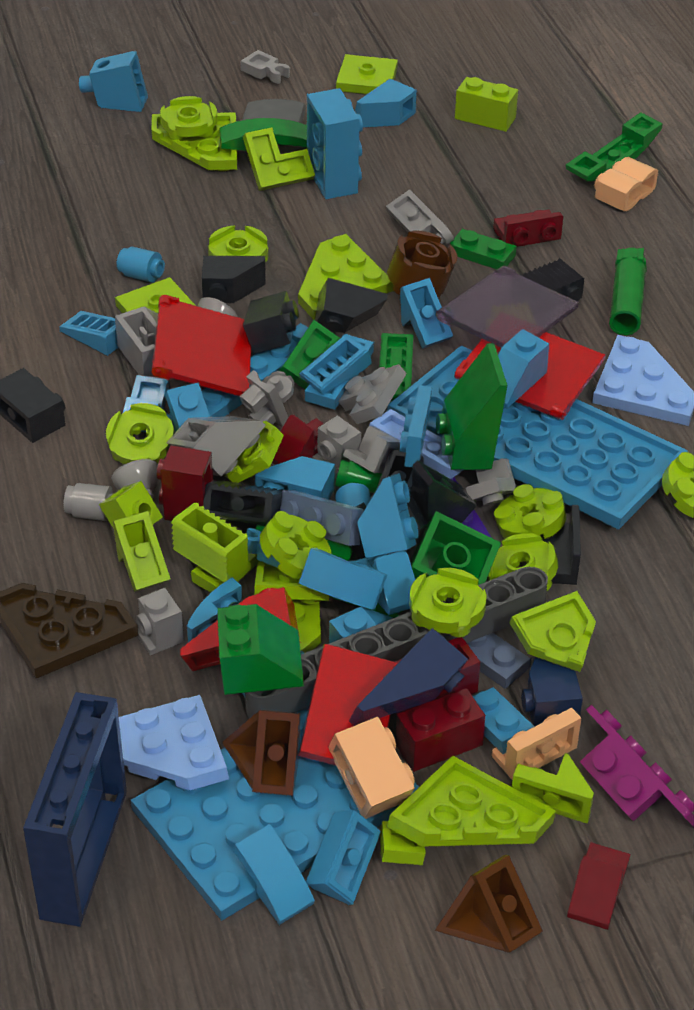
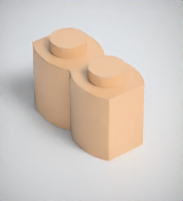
M625 157L621 161H617L612 169L601 173L597 177L594 184L596 189L595 198L622 211H629L640 199H644L655 189L658 169L631 157Z

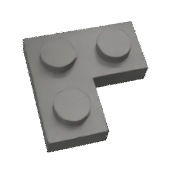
M400 364L389 368L380 367L372 374L364 377L360 375L355 376L345 385L346 390L338 402L345 411L352 409L349 415L356 424L381 417L407 373Z

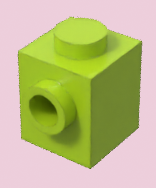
M142 481L122 487L99 504L112 527L115 520L145 511L149 512L152 524L163 518Z

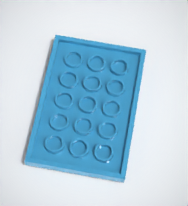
M309 708L296 712L300 713L301 740ZM223 748L221 753L227 766L229 780L194 790H187L177 787L175 780L167 779L131 799V807L133 812L222 921L260 898L255 892L256 882L233 852L236 843L270 824L302 873L312 867L333 814L338 811L355 810L360 814L337 766L299 756L293 796L252 792V788L227 749ZM414 783L415 789L413 792L419 788L416 783ZM398 806L369 817L366 820L375 827H378L382 824V821L389 820L390 814Z

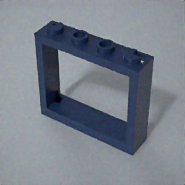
M75 692L25 821L23 830L39 920L81 927L127 793L116 698ZM105 795H117L116 801H106ZM53 824H55V825H61V826H63V827H62V829H61V828H55V827H52V826H53Z

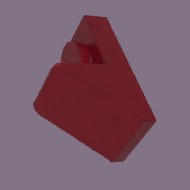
M290 415L280 431L284 436L272 463L277 465L301 456L313 459V456L318 453V427L324 423L315 418L306 424L295 415Z
M590 842L587 854L581 860L567 917L608 930L631 854Z

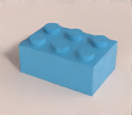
M340 88L307 94V150L315 173L313 179L325 199L358 193V181L362 180V172L359 166V157L362 156V145L359 140V132L363 130L362 118L360 114L355 113L351 100L345 97Z

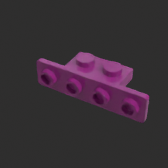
M591 704L586 711L607 732L608 736L590 751L580 763L631 820L635 821L655 801L664 795L694 827V815L692 814L694 812V803L682 790L674 794L667 787V784L672 779L656 762L649 767L642 759L647 752L631 735L624 740L617 732L622 725L607 709L600 714Z

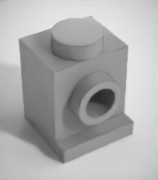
M337 415L318 427V453L313 456V459L334 463L335 478H337L341 460L350 461V459L343 456L345 449L358 450L361 444V432Z
M166 588L138 598L139 614L136 615L138 638L150 656L184 642L182 611Z

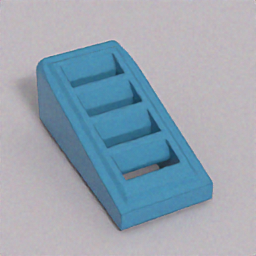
M80 311L59 326L60 332L107 356L118 348L115 318Z
M345 334L299 374L303 380L324 394L372 364L370 352L358 341ZM340 362L342 365L339 367L336 363ZM330 368L334 372L330 374L326 369ZM320 374L325 379L321 382L315 376Z

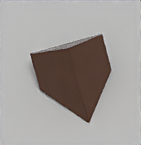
M259 710L222 743L252 788V792L293 796L299 763L298 753L301 744L300 713Z
M503 855L472 874L435 929V931L509 953L543 932L509 855Z

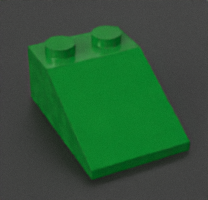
M487 343L446 396L442 413H438L436 416L437 434H442V454L448 457L451 470L492 469L508 386L494 343Z

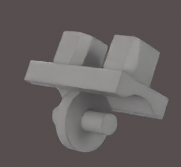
M253 370L246 376L250 387L239 396L242 404L252 412L248 415L249 419L261 420L262 422L267 421L272 425L276 422L283 427L288 419L283 403L293 395L294 387L292 381L285 376H273L267 383H264L260 380L258 373Z

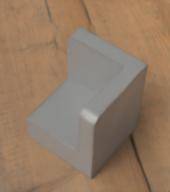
M369 426L358 450L345 449L343 456L373 473H383L390 452L400 450V440L374 426Z

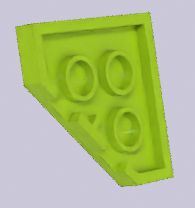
M236 112L217 113V125L213 128L214 133L211 136L184 137L180 140H174L169 137L168 132L161 125L160 114H152L151 130L154 141L207 170H237V150L222 149L219 136L220 127L236 122Z
M343 234L319 244L298 293V304L315 320L318 295L328 278L386 294L393 291V284L389 280L388 275L347 234Z
M452 756L390 814L387 827L422 847L534 844L553 824L556 810Z

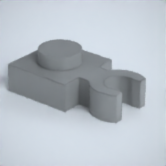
M259 50L240 61L241 71L255 78L263 79L267 76L273 83L279 84L281 83V76L290 77V67L288 65L278 63V58Z

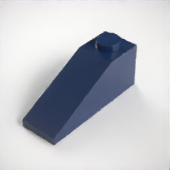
M432 628L358 704L349 722L355 726L377 716L381 718L433 701L443 690L450 694L465 677L460 671L468 658Z
M535 657L529 672L527 689H522L521 693L523 711L530 712L532 724L537 726L550 715H558L570 708H573L580 716L583 697L575 670Z

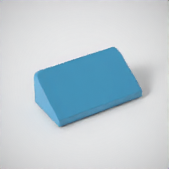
M355 810L335 812L307 877V885L343 903L353 905L381 831Z

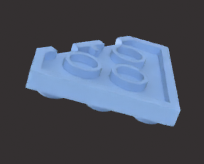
M617 335L594 391L592 403L689 426L694 412V391L649 342L634 337Z
M200 695L181 698L175 702L142 709L138 712L119 717L124 765L128 766L130 773L157 780L159 776L175 780L177 787L187 790H194L229 780L227 766Z

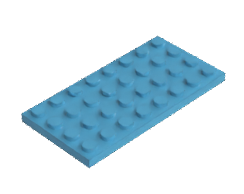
M461 345L388 404L387 411L392 409L405 417L408 414L410 397L416 398L418 386H431L432 395L427 430L442 438V434H437L436 416L438 413H442L444 399L459 381L454 377L456 369L463 360H466L472 350ZM578 399L575 400L563 420L514 402L507 409L503 407L494 461L507 458L514 479L529 484L533 488L558 491L562 494L565 504L570 506L579 505L580 511L619 530L662 486L663 473L670 463L682 452H688V450Z

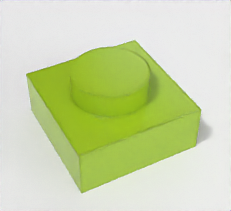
M382 821L380 829L382 862L423 865L426 854L425 847L388 828V821Z

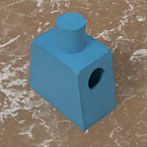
M136 51L100 58L95 61L90 75L80 76L79 78L80 91L82 93L94 92L97 104L101 108L141 112L148 98Z

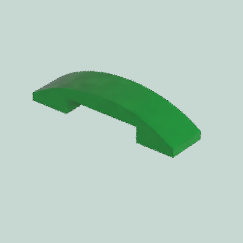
M640 112L622 125V134L593 155L584 151L568 162L566 169L586 181H596L601 173L612 169L617 161H621L625 157L636 159L661 131L663 123Z
M278 118L241 120L220 127V145L222 149L247 151L243 140L245 133L272 127L277 144L303 146L304 149H307V125Z

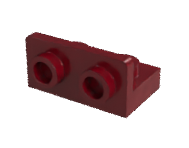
M550 209L495 218L493 229L500 240L517 247L559 240L562 235L563 215L561 212L551 213Z

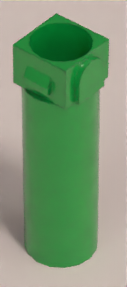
M644 248L618 249L609 325L619 335H632L639 330L641 325L645 275L647 272Z

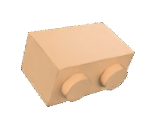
M378 716L334 735L328 748L361 816L367 819L398 806L412 794L415 789L413 773L407 763L401 762L395 750V738L388 727H383Z

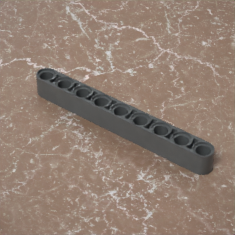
M524 567L478 585L482 590L485 589L487 594L486 610L482 620L471 628L468 635L463 637L466 643L511 626L509 622L512 616L544 604L548 582L546 573L536 567ZM447 597L445 601L441 602L454 603V599ZM408 612L329 643V645L395 662L403 659L430 630L415 625L411 619L412 613ZM439 633L447 641L457 638L451 634ZM323 646L301 654L303 687L246 692L245 703L248 718L250 719L259 710L296 713L309 708Z

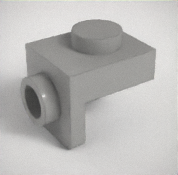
M502 458L493 461V466L490 470H476L479 483L465 487L472 500L482 501L483 506L503 501V495L512 493L516 488L509 460Z

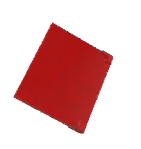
M169 295L160 296L152 374L167 380L174 378L192 384L199 383L200 386L233 395H242L250 385L246 376L250 374L251 345L243 327L245 319L180 302L179 298Z
M500 315L466 360H463L458 366L454 377L460 380L487 343H494L499 354L501 348L518 332L524 329L549 343L547 373L515 402L563 420L570 411V407L605 360V354Z

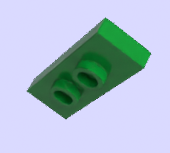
M382 333L379 368H389L400 364L407 373L390 403L411 387L412 334Z

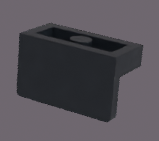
M572 505L569 523H565L551 537L544 539V535H540L544 542L548 544L550 542L554 546L558 558V570L551 580L552 584L577 585L581 558L579 505Z

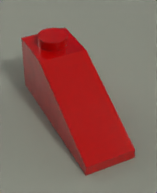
M284 587L264 589L259 594L248 596L238 604H257L298 630L294 603ZM218 620L180 649L182 659L192 671L220 664Z

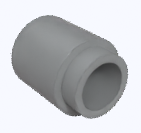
M76 483L75 486L68 485L64 495V512L72 514L74 518L108 521L99 504L113 494L112 487Z

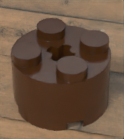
M413 230L409 231L405 237L401 235L387 269L388 278L393 284V291L400 295L401 287L430 278L437 297L440 299L457 261L455 249L450 244L448 248L441 244L442 238L430 232Z

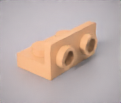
M573 708L558 715H550L541 724L527 731L516 733L507 741L506 753L502 754L497 748H494L492 750V758L512 780L518 763L540 768L577 748L581 717Z

